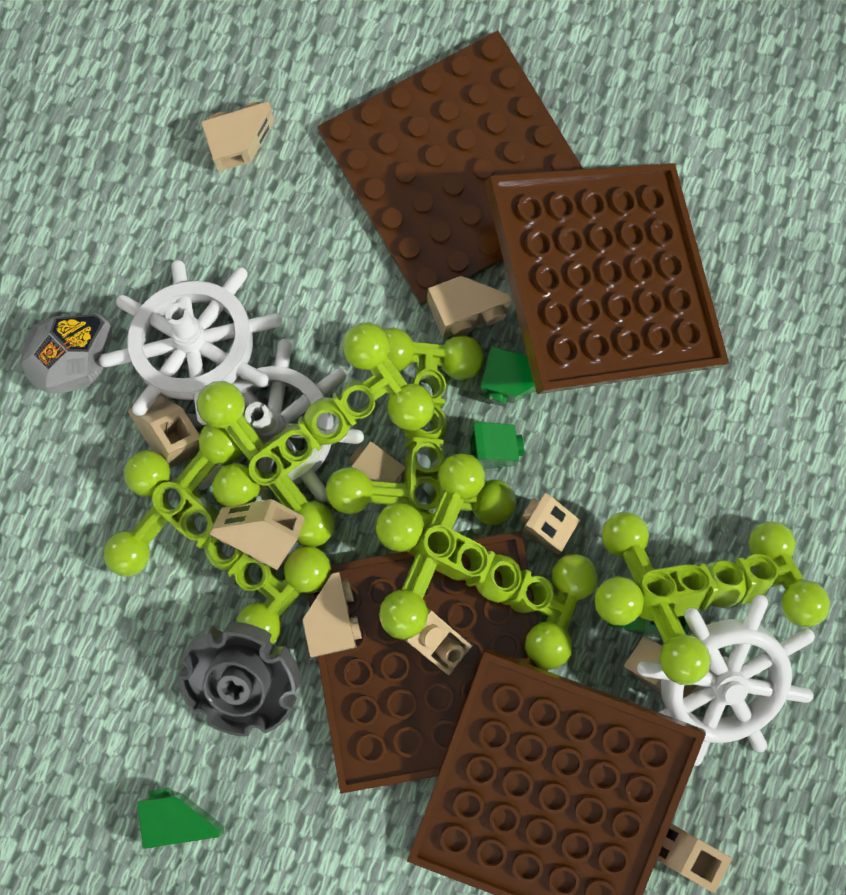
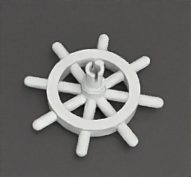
M175 260L171 264L174 284L152 295L143 305L125 295L117 297L116 305L134 316L128 332V348L102 354L99 357V363L103 367H112L132 362L140 377L148 385L132 407V411L136 416H143L158 396L162 394L173 399L194 400L198 422L207 425L197 412L196 401L199 392L206 385L214 381H226L232 384L239 376L258 387H265L269 381L268 376L247 364L253 348V333L281 326L283 319L277 313L252 319L248 318L241 302L234 296L247 278V270L244 268H236L221 287L209 282L188 281L185 264L180 260ZM192 303L209 304L198 319L194 317ZM222 310L229 314L234 321L231 324L210 328ZM153 327L171 337L148 343ZM235 338L229 353L211 344ZM173 352L159 371L149 363L148 358ZM204 357L219 364L215 369L204 374L202 358ZM187 360L190 378H174L175 373L184 361Z
M284 338L278 342L274 366L257 368V370L265 373L269 378L268 384L265 386H271L268 407L266 405L263 406L253 393L263 387H258L240 376L232 384L241 391L244 397L246 421L265 443L284 428L292 425L293 423L291 422L302 415L312 402L325 398L328 393L344 382L347 378V371L344 368H337L315 385L305 375L289 369L292 343ZM286 386L303 394L282 411ZM323 413L317 418V423L321 428L326 430L334 428L332 413ZM187 414L195 429H203L206 426L198 422L197 414ZM350 429L343 440L339 442L359 444L363 441L364 434L360 430ZM292 435L289 437L305 439L303 436L300 435ZM288 438L286 440L288 447L293 451H298ZM332 444L322 445V449L319 451L314 448L312 455L305 462L288 473L295 485L304 482L319 502H326L328 499L326 487L315 472L326 459ZM242 453L241 457L232 464H239L247 457ZM269 457L260 458L258 469L264 473L272 472L274 460ZM217 465L199 485L198 489L205 490L210 487L215 474L224 466ZM260 484V492L255 502L268 500L269 491H272L268 485Z
M757 595L753 598L744 620H722L706 625L697 609L689 608L685 611L684 617L692 632L690 635L697 637L706 645L711 657L709 672L702 680L693 684L704 687L683 698L685 685H679L668 679L662 671L660 663L642 661L637 666V671L641 676L661 679V695L666 708L659 713L705 729L706 736L694 766H699L702 763L710 743L733 742L747 737L756 752H764L767 748V742L760 729L777 715L785 701L791 700L808 703L813 699L814 695L810 689L791 685L792 668L788 656L812 643L815 634L810 629H803L779 643L766 628L760 625L768 606V600L763 595ZM734 644L729 657L722 656L718 650L719 648ZM751 645L765 651L744 663ZM769 667L766 681L751 679V677ZM747 694L758 695L749 705L744 700ZM710 701L704 717L691 713ZM730 705L734 714L721 717L725 706Z

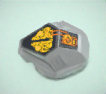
M101 313L70 317L56 316L55 318H47L36 325L33 324L21 353V363L26 378L37 389L47 393H65L89 387L98 378L101 371H103L104 367L100 365L99 357L105 353L104 348L110 344L113 325Z

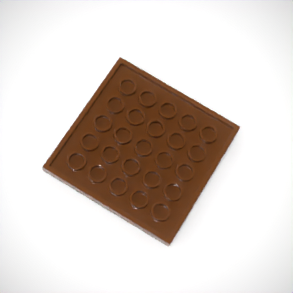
M498 30L317 126L323 141L420 306L427 303L428 288L459 276L471 279L503 261L484 183L486 179L494 175L583 169Z
M675 163L494 175L484 181L537 394L721 368L729 364Z
M521 531L472 539L481 544L486 551L511 557L519 565L521 571L529 570ZM404 551L331 564L330 576L333 573L340 572L342 581L350 580L354 601L347 603L350 618L358 617L362 635L361 639L355 640L357 648L318 656L340 794L438 776L485 648L537 667L528 659L525 650L527 634L534 626L539 624L537 611L527 613L516 612L510 605L487 600L478 592L476 585L469 587L465 584L466 580H455L435 570L423 600L427 608L472 645L451 674L447 675L405 640L394 638L383 629L379 619L380 605L385 598L396 590H402L415 559L412 554ZM463 553L461 557L462 565L465 569L469 570L471 565L468 555ZM495 570L494 580L501 587L502 575L498 570ZM528 586L526 594L528 600L532 603L534 595L532 589ZM321 590L307 594L309 607H311Z
M485 648L407 862L493 895H643L705 739V729Z

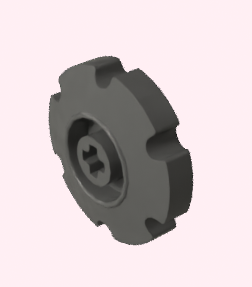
M229 622L223 632L217 630L214 626H210L194 637L181 657L180 662L185 666L178 676V685L181 695L193 713H204L208 717L207 724L210 727L235 736H249L252 728H258L263 733H267L280 726L287 719L297 700V697L294 695L300 684L297 663L286 646L276 647L270 642L271 633L251 624Z

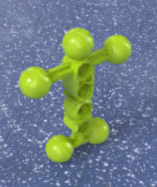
M371 322L352 326L344 336L342 349L346 360L353 367L360 370H370L373 375L364 381L353 380L348 382L343 387L340 395L335 392L333 398H320L312 402L306 409L304 417L302 416L298 419V424L287 426L265 443L243 416L245 400L241 391L235 385L226 381H214L206 385L199 392L196 404L200 418L211 427L217 429L225 428L250 461L249 467L240 463L229 464L222 467L215 474L212 489L218 503L223 507H234L255 502L260 492V484L268 485L285 507L305 517L296 542L302 546L317 547L326 543L332 536L335 529V518L331 510L323 503L308 501L289 477L288 473L305 462L312 455L314 448L319 451L322 449V445L335 444L343 440L348 434L351 425L357 424L356 419L369 416L374 410L375 400L385 393L389 396L387 402L388 416L391 422L398 428L413 431L428 424L434 413V400L430 392L423 386L407 384L388 357L390 353V339L387 333L379 325ZM355 390L364 391L369 397L366 405L361 408L352 407L347 401L348 395ZM323 413H332L337 417L338 423L334 428L326 430L318 425L317 418ZM292 435H300L306 439L308 445L301 451H293L288 447L286 440ZM262 457H269L276 462L277 468L273 472L264 473L258 469L256 462Z
M395 327L386 328L383 330L390 339V353L388 357L397 370L400 372L406 369L410 363L416 364L415 377L409 384L419 385V383L423 382L432 389L434 413L429 421L432 429L430 432L424 431L421 428L413 431L403 430L404 436L408 440L404 444V449H407L408 452L403 460V466L406 468L403 472L402 484L371 481L362 470L354 467H345L333 472L329 477L326 485V495L332 507L345 514L358 513L364 510L369 503L386 505L404 503L412 505L421 514L424 529H426L434 514L430 511L437 507L443 493L438 482V473L440 466L444 462V453L441 447L444 445L443 438L448 426L446 414L441 409L445 405V399H441L446 390V380L437 371V366H441V369L450 378L458 381L468 380L478 375L481 371L485 356L482 346L474 338L466 335L454 336L448 339L444 345L413 342L405 331ZM417 453H424L428 456L430 468L422 467L418 463ZM497 479L485 480L484 487L478 495L470 500H464L460 510L472 511L479 521L489 525L503 524L511 518L517 504L515 492L503 481ZM417 488L427 492L429 504H421L417 500L415 495ZM429 536L428 546L432 552H436L438 550V542L433 536Z
M209 425L203 427L199 436V453L175 481L169 482L171 478L170 466L159 453L144 450L130 457L124 467V481L128 488L137 495L143 497L152 496L153 506L132 531L123 530L116 532L107 540L103 548V560L109 571L119 576L131 577L144 570L150 559L149 544L163 527L170 522L185 537L198 541L196 546L199 549L205 548V555L211 565L219 570L228 571L227 574L230 577L235 576L237 584L242 589L247 591L258 590L267 598L264 603L254 602L246 605L238 614L236 622L251 624L271 633L270 642L272 644L276 643L282 631V615L302 593L311 594L318 592L329 579L331 566L324 552L311 546L295 549L285 561V579L283 581L276 577V569L256 561L252 556L235 548V553L231 558L223 553L222 542L210 535L219 512L196 489L217 465L226 466L232 464L243 453L225 428L217 429ZM173 488L180 495V503L176 508L172 507L168 500V495ZM199 513L203 514L208 522L207 528L203 533L198 531L195 526V518ZM252 563L258 564L262 569L263 576L260 582L253 581L249 576V567Z
M464 453L453 454L446 458L439 468L438 482L443 493L428 528L424 529L421 514L412 505L404 503L390 504L382 510L377 518L375 530L379 541L387 549L397 552L409 551L411 549L415 558L402 590H396L389 594L380 605L379 619L381 625L394 638L405 640L418 635L427 624L428 609L423 597L436 570L452 579L466 580L465 584L469 587L476 585L478 592L487 600L510 605L516 612L538 611L548 616L546 622H540L527 634L525 650L528 659L537 667L547 670L557 669L565 664L572 655L573 642L567 628L578 600H583L591 595L597 587L599 574L596 566L587 556L575 553L565 555L552 568V587L546 578L541 576L532 577L529 570L521 571L519 565L511 557L486 551L481 544L452 530L464 500H470L478 495L484 487L486 477L482 463L473 455ZM429 536H433L438 542L437 553L432 552L428 546ZM463 553L468 555L471 565L469 570L465 569L462 565L461 557ZM495 570H498L502 575L501 587L494 580ZM528 586L534 592V601L532 603L528 600L526 594Z
M624 511L611 515L603 525V545L612 555L625 559L635 582L618 576L605 580L596 590V611L603 620L612 625H627L634 622L638 616L654 621L665 644L660 653L661 669L668 679L679 685H693L702 680L709 672L711 662L710 652L706 645L697 637L686 635L678 617L684 616L685 611L689 608L706 611L710 605L718 608H730L737 603L740 605L746 604V602L752 603L753 598L757 595L766 597L771 587L783 586L785 590L781 599L782 612L794 625L807 628L814 627L823 622L829 614L831 602L827 591L817 582L804 580L792 558L796 547L794 534L783 523L767 521L759 524L750 533L748 547L751 555L746 560L741 557L737 558L735 563L718 560L707 566L705 563L699 564V566L687 564L655 570L644 550L649 540L648 526L637 514Z

